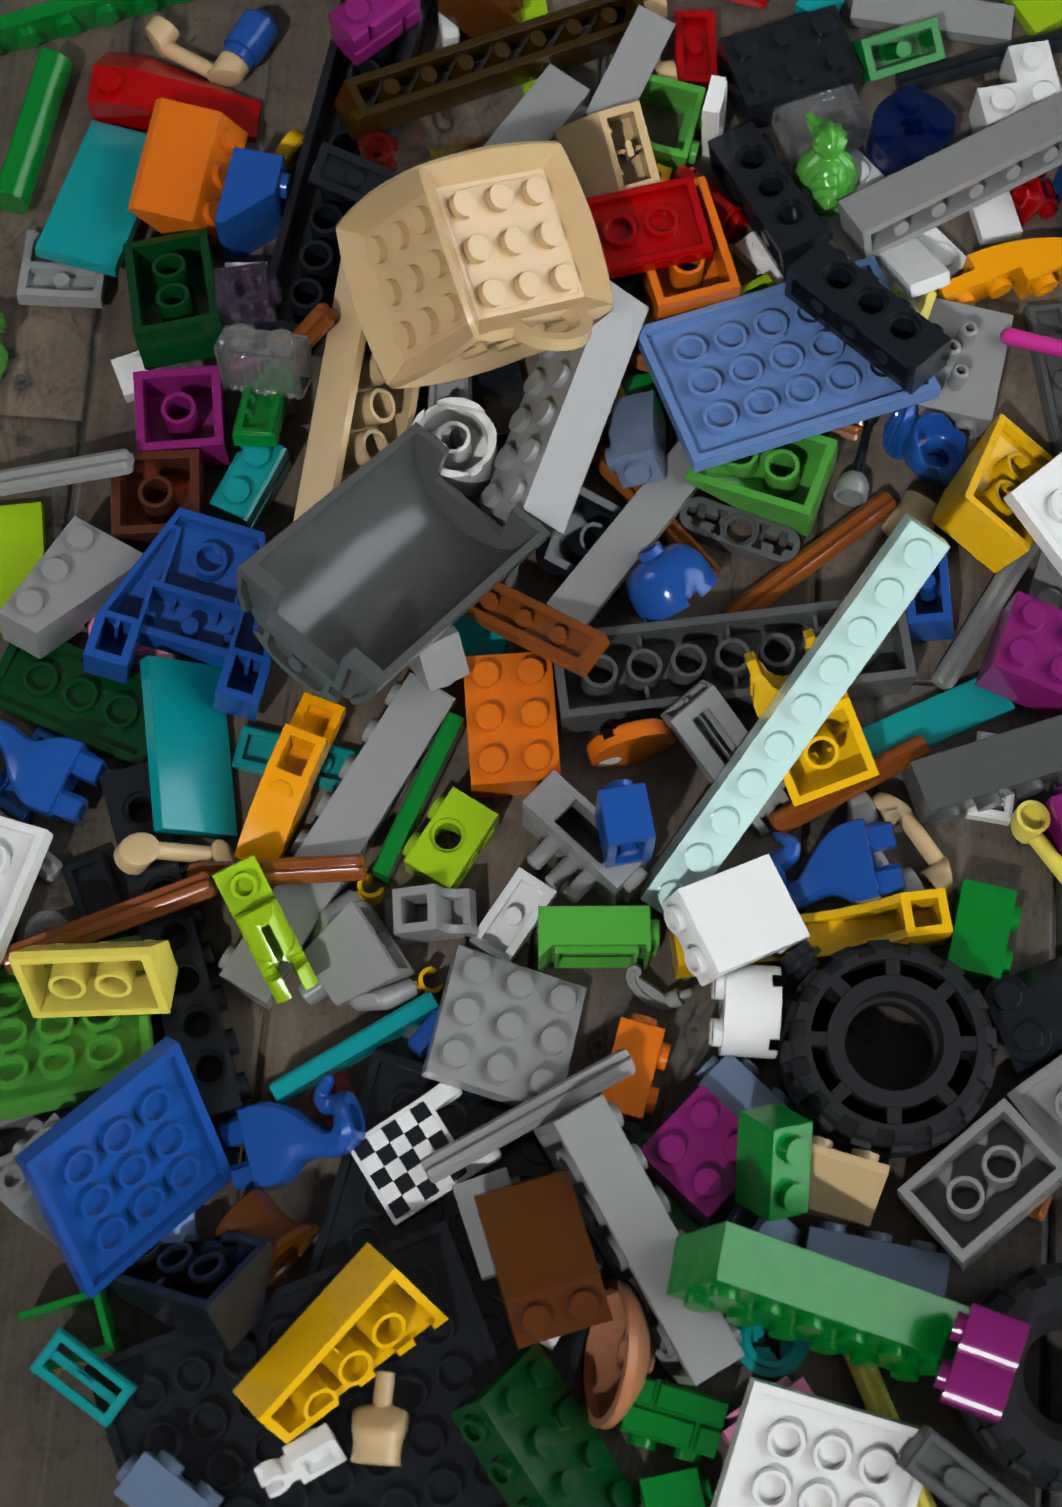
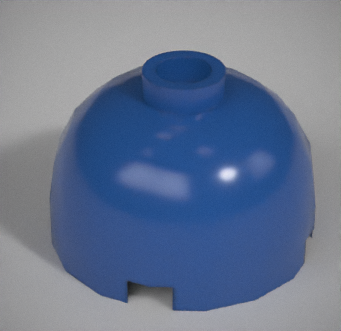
M660 541L648 545L637 554L640 562L630 572L627 582L628 597L643 623L646 620L647 622L662 621L689 607L690 605L687 600L693 596L696 590L703 597L716 584L718 577L704 556L689 545L672 543L663 547Z

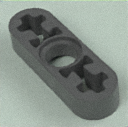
M690 498L679 513L678 522L697 542L774 569L794 558L800 549L799 536L792 528L708 498ZM697 511L705 513V521H702L699 527L692 525L691 516H695ZM718 517L724 519L721 522L719 535L713 533L714 527L717 524ZM735 523L744 524L749 528L751 537L745 542H734L728 537L727 528ZM759 531L764 532L763 541H761L760 549H757L754 546L756 545ZM778 539L786 541L785 548L787 550H783L781 555L773 553L774 546L772 544L775 545Z

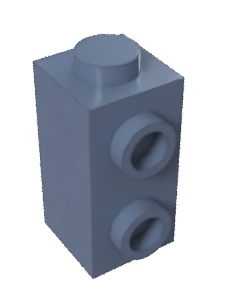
M654 390L615 398L612 405V417L607 418V431L611 444L610 447L605 448V458L610 473L616 472L623 489L665 480L666 418Z
M713 1055L695 1075L701 1080L696 1089L701 1084L705 1086L738 1118L739 1111L775 1103L790 1110L795 1107L792 1100L777 1087L769 1090L757 1078L761 1074L760 1071L746 1057L736 1058L735 1056L725 1055L719 1060Z
M164 1449L158 1455L153 1451H144L141 1457H138L134 1453L124 1463L115 1477L121 1483L113 1494L129 1507H221L220 1504L224 1500V1497L206 1482L200 1480L197 1486H195L181 1475L186 1467Z

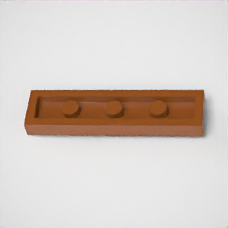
M502 583L496 585L462 616L585 678L610 645L605 633Z

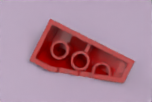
M106 52L93 65L87 103L92 119L95 121L138 132H148L156 99L166 98L220 111L249 133L248 142H257L262 112V102L148 56Z

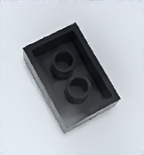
M835 5L719 38L717 71L719 76L726 77V81H728L727 95L740 126L753 121L755 126L761 129L804 116L807 113L818 112L858 99L864 71Z

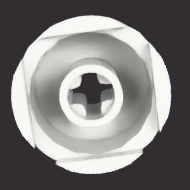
M448 397L438 400L436 405L427 410L424 408L416 416L413 424L417 422L429 433L437 436L442 444L449 448L440 477L451 486L459 489L464 496L478 495L490 481L496 469L494 461L497 456V432L494 423L487 416L485 410L474 401L460 397Z
M748 964L719 976L711 983V999L719 1000L718 1018L710 1017L708 1044L712 1045V1047H718L719 1056L731 1055L735 1057L776 1059L778 1051L769 1049L770 1039L779 1040L782 986H773L772 975H782L780 966Z

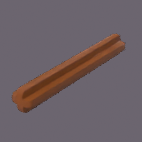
M913 736L874 757L879 775L794 807L791 801L768 815L773 830L775 832L788 833L843 804L863 791H867L901 773L911 761L931 755L927 742L922 736Z
M361 853L256 859L269 886L362 881L367 875V862ZM239 860L191 863L187 868V877L203 871L209 872L212 876L215 872Z

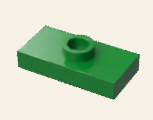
M246 376L232 433L234 446H278L291 389L289 376Z

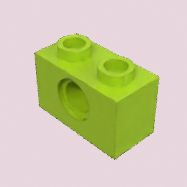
M452 787L446 797L439 795L427 814L430 822L422 834L417 831L413 833L406 843L402 854L406 856L404 859L406 872L426 884L435 883L440 887L458 889L499 827V814L457 788ZM445 832L455 833L461 839L460 843L452 849L439 847L436 844V840Z

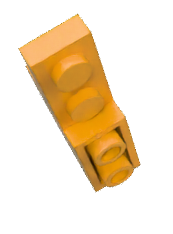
M1062 237L1030 238L1011 241L971 253L966 257L961 274L950 279L951 284L935 291L937 293L936 298L974 306L977 301L989 296L991 299L999 298L1008 293L1012 287L1020 300L1033 294L1036 297L1046 295L1062 282Z
M304 692L290 724L285 723L265 768L235 850V860H241L251 854H254L256 859L284 858L312 798L311 789L346 716V707Z

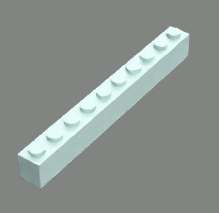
M905 513L643 880L645 884L640 892V899L664 915L662 903L677 889L715 874L949 550L950 546L945 539Z

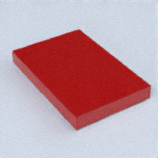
M693 175L586 198L602 245L609 279L713 257L714 249Z

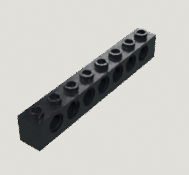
M148 762L99 775L117 846L124 838L137 832L149 833L161 842L176 843V841L184 839L183 835L155 833L153 816L146 822L139 823L133 821L134 814L139 808L143 806L152 807ZM162 860L157 864L149 865L144 872L138 875H130L124 872L130 899L187 878V868L191 863ZM201 902L138 925L141 941L167 940L172 933L177 931L188 934L186 945L179 950H172L178 967V974L170 1014H160L165 1035L179 1043L211 1122L214 1123L237 1116V1109L245 1107L244 1100L252 1098L245 1071L237 1073L233 1056L240 1054V1048L234 1028L225 1029L221 1012L229 1010L222 984L214 985L210 969L217 967V961L211 941L203 942L199 926L206 924ZM187 974L199 976V985L195 991L189 994L177 992V984L183 976ZM206 1017L211 1020L210 1030L205 1036L201 1038L189 1036L188 1028L194 1019ZM209 1061L221 1062L223 1070L217 1080L209 1083L200 1080V1070L205 1063Z

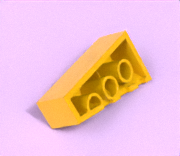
M367 1242L232 1392L258 1421L284 1443L289 1444L339 1405L338 1397L352 1386L359 1385L362 1387L376 1376L373 1369L395 1352L401 1357L416 1345L413 1338L430 1325L436 1330L449 1318Z

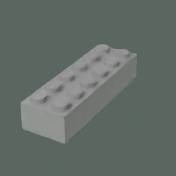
M610 281L614 301L613 310L593 325L589 342L574 350H546L538 353L539 358L535 369L525 381L523 387L525 394L521 405L509 422L510 433L505 446L498 452L495 458L494 466L496 469L490 484L484 489L479 500L480 510L492 516L502 528L505 526L511 509L518 505L527 514L536 518L550 532L549 537L563 535L649 310L648 306L612 281Z
M603 1094L596 1096L538 1126L533 1131L554 1170L558 1171L564 1168L568 1170L585 1227L613 1279L626 1281L636 1293L649 1325L650 1344L654 1345L655 1357L669 1383L697 1386L745 1356L739 1346V1343L742 1342L741 1333L736 1325L726 1321V1316L724 1317L722 1313L716 1311L710 1313L692 1311L683 1306L684 1300L666 1295L676 1237L686 1233L682 1229L676 1230L668 1215L672 1210L668 1198L660 1187H653L644 1171L648 1168L644 1154L635 1143L630 1144L621 1128L625 1125L620 1110L613 1101L609 1100L607 1102Z

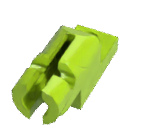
M254 854L212 874L277 1004L292 998L278 969L282 963L288 962L291 964L302 987L306 991L319 983Z

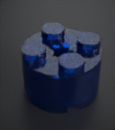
M915 86L902 87L898 92L885 98L873 114L866 140L865 151L868 160L887 177L951 146L956 123L954 113L937 97L920 91Z

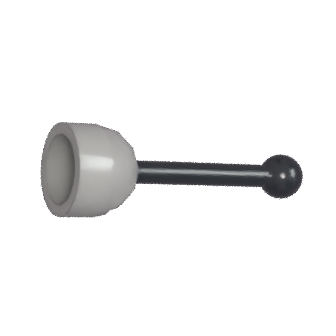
M878 416L864 420V428L853 469L841 474L836 481L833 497L843 505L860 507L867 502L869 483L861 469L871 429L878 422Z

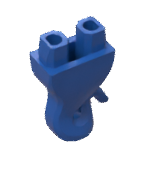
M0 719V750L4 754L10 782L18 798L33 813L53 823H57L58 819L80 824L88 809L89 802L86 798L76 795L72 791L79 779L96 787L101 784L99 775L105 774L108 770L105 761L89 752L81 741L62 736L46 740H33L11 723ZM0 771V787H1L2 781H3V776H2V772Z
M861 818L834 827L817 844L802 873L793 882L787 880L786 870L799 859L801 854L800 842L793 835L787 833H772V839L777 844L783 846L768 854L797 910L808 907L827 897H839L858 905L880 900L884 896H889L906 889L900 863L877 867L875 861V852L897 848L894 828L890 821L866 824L865 820Z
M331 1074L325 1075L318 1083L314 1091L313 1100L315 1106L322 1114L333 1115L331 1130L322 1126L302 1110L286 1104L260 1102L237 1109V1116L220 1124L222 1139L226 1147L236 1148L245 1145L248 1161L231 1166L230 1174L235 1190L259 1188L275 1190L292 1183L303 1167L314 1159L339 1158L351 1153L365 1138L366 1132L363 1112L354 1093L344 1090L332 1095L331 1089L335 1084V1079Z

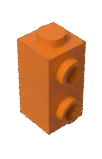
M631 1014L630 1019L620 1018L611 1054L619 1049H625L635 1064L636 1072L605 1089L600 1095L603 1094L607 1102L611 1100L616 1104L624 1120L641 1124L644 1113L649 1115L654 1113L660 1088L653 1087L651 1084L655 1069L665 1070L671 1044L663 1042L666 1029L657 1027L658 1021L656 1019L641 1014Z

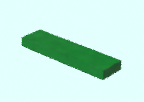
M452 712L446 714L372 866L375 881L386 886L390 885L404 856L402 854L403 849L416 831L464 732L463 717Z

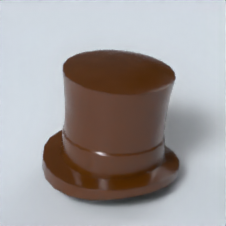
M259 1188L248 1193L229 1210L215 1231L214 1241L220 1240L223 1233L239 1232L270 1241L274 1250L266 1292L276 1289L317 1237L320 1228L314 1223L299 1226L277 1206L263 1188Z

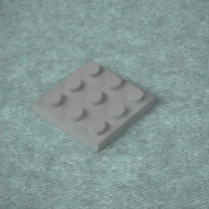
M458 945L453 952L421 1076L514 1107L520 1105L567 1078L587 988Z

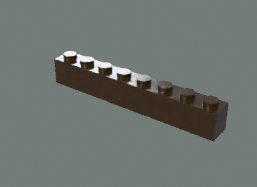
M589 0L345 79L334 105L353 141L536 80L549 64L563 71L614 54L638 6L645 7L642 0Z

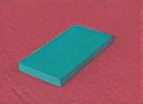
M92 120L35 246L37 257L117 278L125 259L123 244L132 242L141 222V219L128 211L127 208L142 155L146 133Z
M150 655L140 660L154 832L228 840L238 836L227 714L213 709L215 690L222 668Z

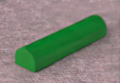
M43 47L39 50L0 172V210L17 214H24L29 211L73 70V64L70 59L57 51Z

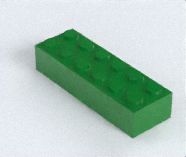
M728 1221L676 1237L666 1295L684 1300L683 1306L689 1310L702 1313L716 1311L725 1314L726 1321L742 1327L757 1325L768 1329V1335L772 1338L784 1341L799 1339L808 1342L809 1349L814 1352L826 1355L840 1353L849 1356L850 1363L855 1366L871 1369L882 1367L890 1370V1377L905 1382L919 1381V1376L922 1375L936 1376L943 1358L952 1361L958 1342L949 1339L958 1311L968 1313L969 1306Z

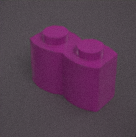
M974 1303L969 1307L968 1313L958 1311L949 1337L950 1340L958 1342L952 1361L942 1359L933 1385L934 1388L942 1390L938 1402L995 1424L1000 1422L1031 1325Z

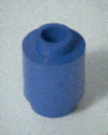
M246 9L224 40L225 48L223 51H229L239 56L247 64L249 71L252 67H257L279 35L278 29L275 26V19L262 9Z

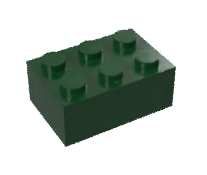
M207 228L124 243L133 334L145 370L229 354L217 265Z

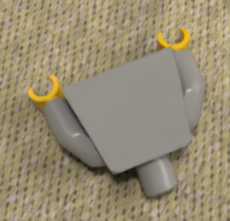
M367 874L364 880L357 882L356 891H346L331 901L319 913L318 921L310 935L311 944L304 950V954L319 983L307 991L302 987L301 983L298 984L301 996L312 1006H315L329 995L336 1006L350 1005L357 1011L389 1010L416 999L418 993L423 995L426 992H431L434 997L439 994L444 986L442 984L431 989L424 985L423 977L432 975L437 971L432 966L424 968L416 980L413 981L408 978L415 973L372 907L382 901L384 887L379 888L374 893H367L363 890L373 882L372 874Z

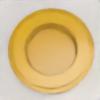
M292 129L287 133L274 154L284 156L287 172L297 165L305 136L297 129Z

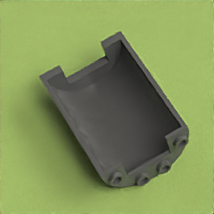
M417 422L237 567L236 587L239 602L244 612L251 610L259 627L253 632L264 649L299 684L316 695L336 703L342 697L348 698L352 705L361 704L371 699L538 549L550 535V532L536 518L527 514L518 505L511 509L505 526L502 528L492 516L485 514L469 501L459 489L451 486L440 477L449 448L442 444L437 436L429 433Z

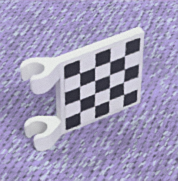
M440 1082L425 1095L367 1131L365 1138L351 1152V1155L395 1226H398L453 1190L452 1185L470 1179L502 1158L500 1149H497L437 1183H432L428 1179L422 1168V1158L454 1141L436 1111L458 1099L462 1095V1089Z

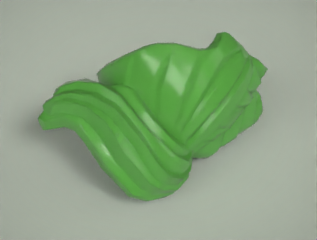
M813 113L805 114L806 122L813 140L811 147L803 152L797 162L795 183L799 190L805 188L808 191L817 215L833 216L839 214L838 201L848 197L856 190L858 181L857 167L854 158L844 149L848 138H846V131L842 129V124L833 123L832 119L814 116Z

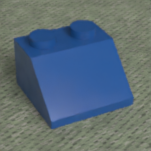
M234 147L214 221L224 262H237L277 238L292 184V174L286 171L283 155Z

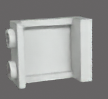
M769 854L679 888L662 903L665 923L668 929L676 935L684 951L686 966L697 977L701 986L708 985L723 974L774 953L776 956L787 953L810 937Z

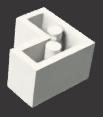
M1048 40L1008 46L999 71L1001 85L977 88L969 112L973 134L997 123L1001 119L1032 106L1040 100H1044L1060 91L1062 92Z

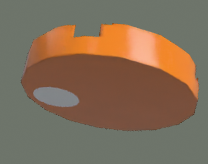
M658 718L637 720L617 726V728L612 730L614 736L604 740L603 734L595 736L587 745V754L590 764L596 768L622 767L644 761L668 750L675 744L676 736L663 720Z

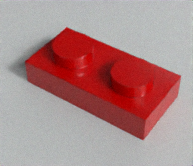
M674 10L673 23L676 25L673 29L677 80L705 87L708 90L711 76H718L714 10Z

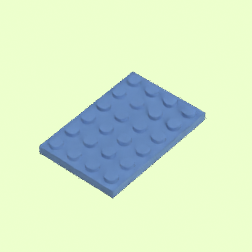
M874 256L854 262L865 272L878 277L882 284L892 292ZM786 282L643 325L636 341L694 473L938 398L941 387L934 375L910 395L786 297Z

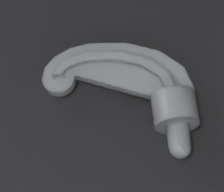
M631 964L626 971V981L629 988L638 999L649 1007L662 1011L671 1010L684 1005V999L693 995V990L690 988L682 991L679 988H675L664 993L640 976L642 968L639 964Z

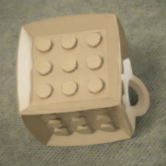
M523 141L489 145L447 155L417 165L371 190L348 210L336 226L341 260L356 314L379 370L387 385L392 389L422 387L467 378L497 369L546 350L569 351L578 349L589 342L593 325L609 314L614 307L609 273L594 218L574 168L562 144L558 141Z

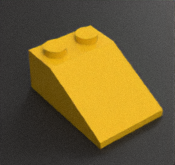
M1000 413L995 417L944 490L931 521L994 574L1027 553L1034 540L1004 501L1003 497L1043 467L1053 457L1004 414Z

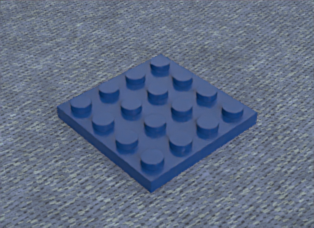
M168 1036L163 1038L15 1156L79 1290L90 1299L232 1180L230 1165L181 1047L177 1041Z

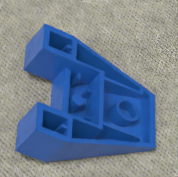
M179 507L97 612L83 652L84 672L127 684L140 644L222 668L215 690L213 709L256 722L268 683L271 656L253 632L259 625L251 610L249 612L242 610L236 587L237 567L265 545V532Z

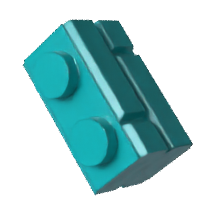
M280 444L277 447H240L242 452H237L208 504L212 517L255 530L258 529L291 469L288 450Z

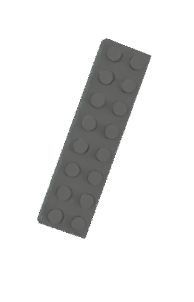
M844 599L596 628L607 635L610 645L585 678L552 662L560 734L617 728L619 725L642 719L658 718L663 720L660 715L702 679L714 684L734 713L755 711L749 691L750 672L744 654L754 651L757 659L763 663L768 671L780 676L790 675L806 653V641L802 631L812 628L817 638ZM905 611L848 688L847 692L850 700L909 693L917 673Z

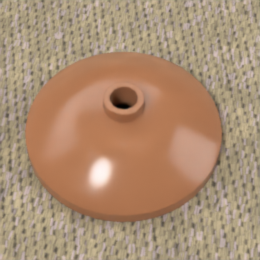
M617 1279L607 1280L603 1284L613 1320L588 1328L582 1354L581 1391L583 1406L589 1423L594 1428L611 1429L626 1416L644 1387L647 1373H651L655 1362V1348L653 1344H650L649 1325L640 1301L626 1281Z

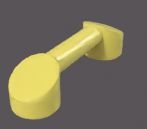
M1026 800L1012 813L1010 821L1012 834L1020 843L1029 844L1062 885V856L1043 833L1050 825V813L1042 803L1035 800Z

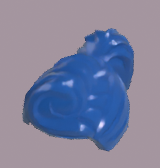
M912 405L894 411L884 426L882 445L886 454L894 459H904L912 472L928 482H933L946 488L966 460L963 456L967 444L966 435L957 430L950 420L940 412L926 413L917 419L916 407Z

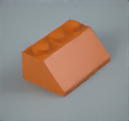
M166 98L156 99L127 210L164 236L207 228L211 245L220 243L214 221L234 147L245 149L249 133L220 111Z

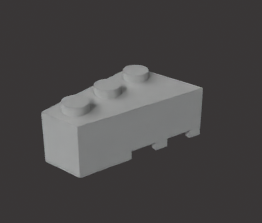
M74 516L0 609V626L3 639L39 659L43 658L85 629L84 624L96 617L97 612L143 553Z

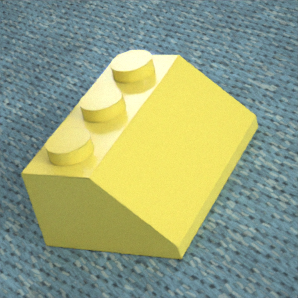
M168 940L31 945L11 951L8 960L33 1018L170 1014L178 967Z

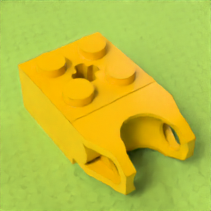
M812 628L802 631L806 641V652L816 639ZM754 651L744 654L750 672L749 691L759 719L790 675L780 676L771 673L757 659ZM847 691L783 778L794 807L879 775ZM818 740H823V741L820 742V743H816V744L814 743V742H816V741H818Z

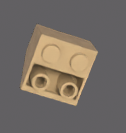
M639 100L593 113L554 129L556 139L562 144L586 198L661 182Z
M812 1135L808 1213L805 1214L862 1231L865 1230L872 1221L890 1165L880 1163V1156L871 1151L852 1148L851 1154L832 1149L833 1141Z

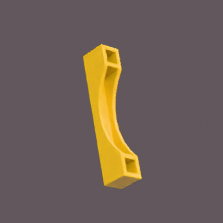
M945 887L903 892L869 903L800 914L810 934L807 940L813 948L818 945L822 950L815 956L818 961H824L831 954L847 946H857L867 943L869 940L889 939L893 943L909 944L912 942L924 947L943 946L953 933ZM670 931L669 940L675 979L696 977L688 970L684 959V951L676 935ZM789 952L776 956L774 953L750 964L781 966L778 961Z

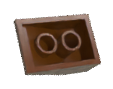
M566 1168L474 1195L510 1331L518 1349L613 1320L600 1271Z

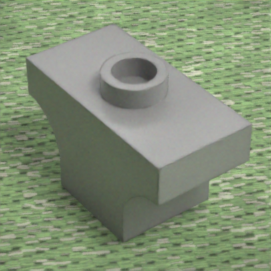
M435 883L392 889V898L385 899L386 928L397 946L478 936L476 892L470 888H444Z

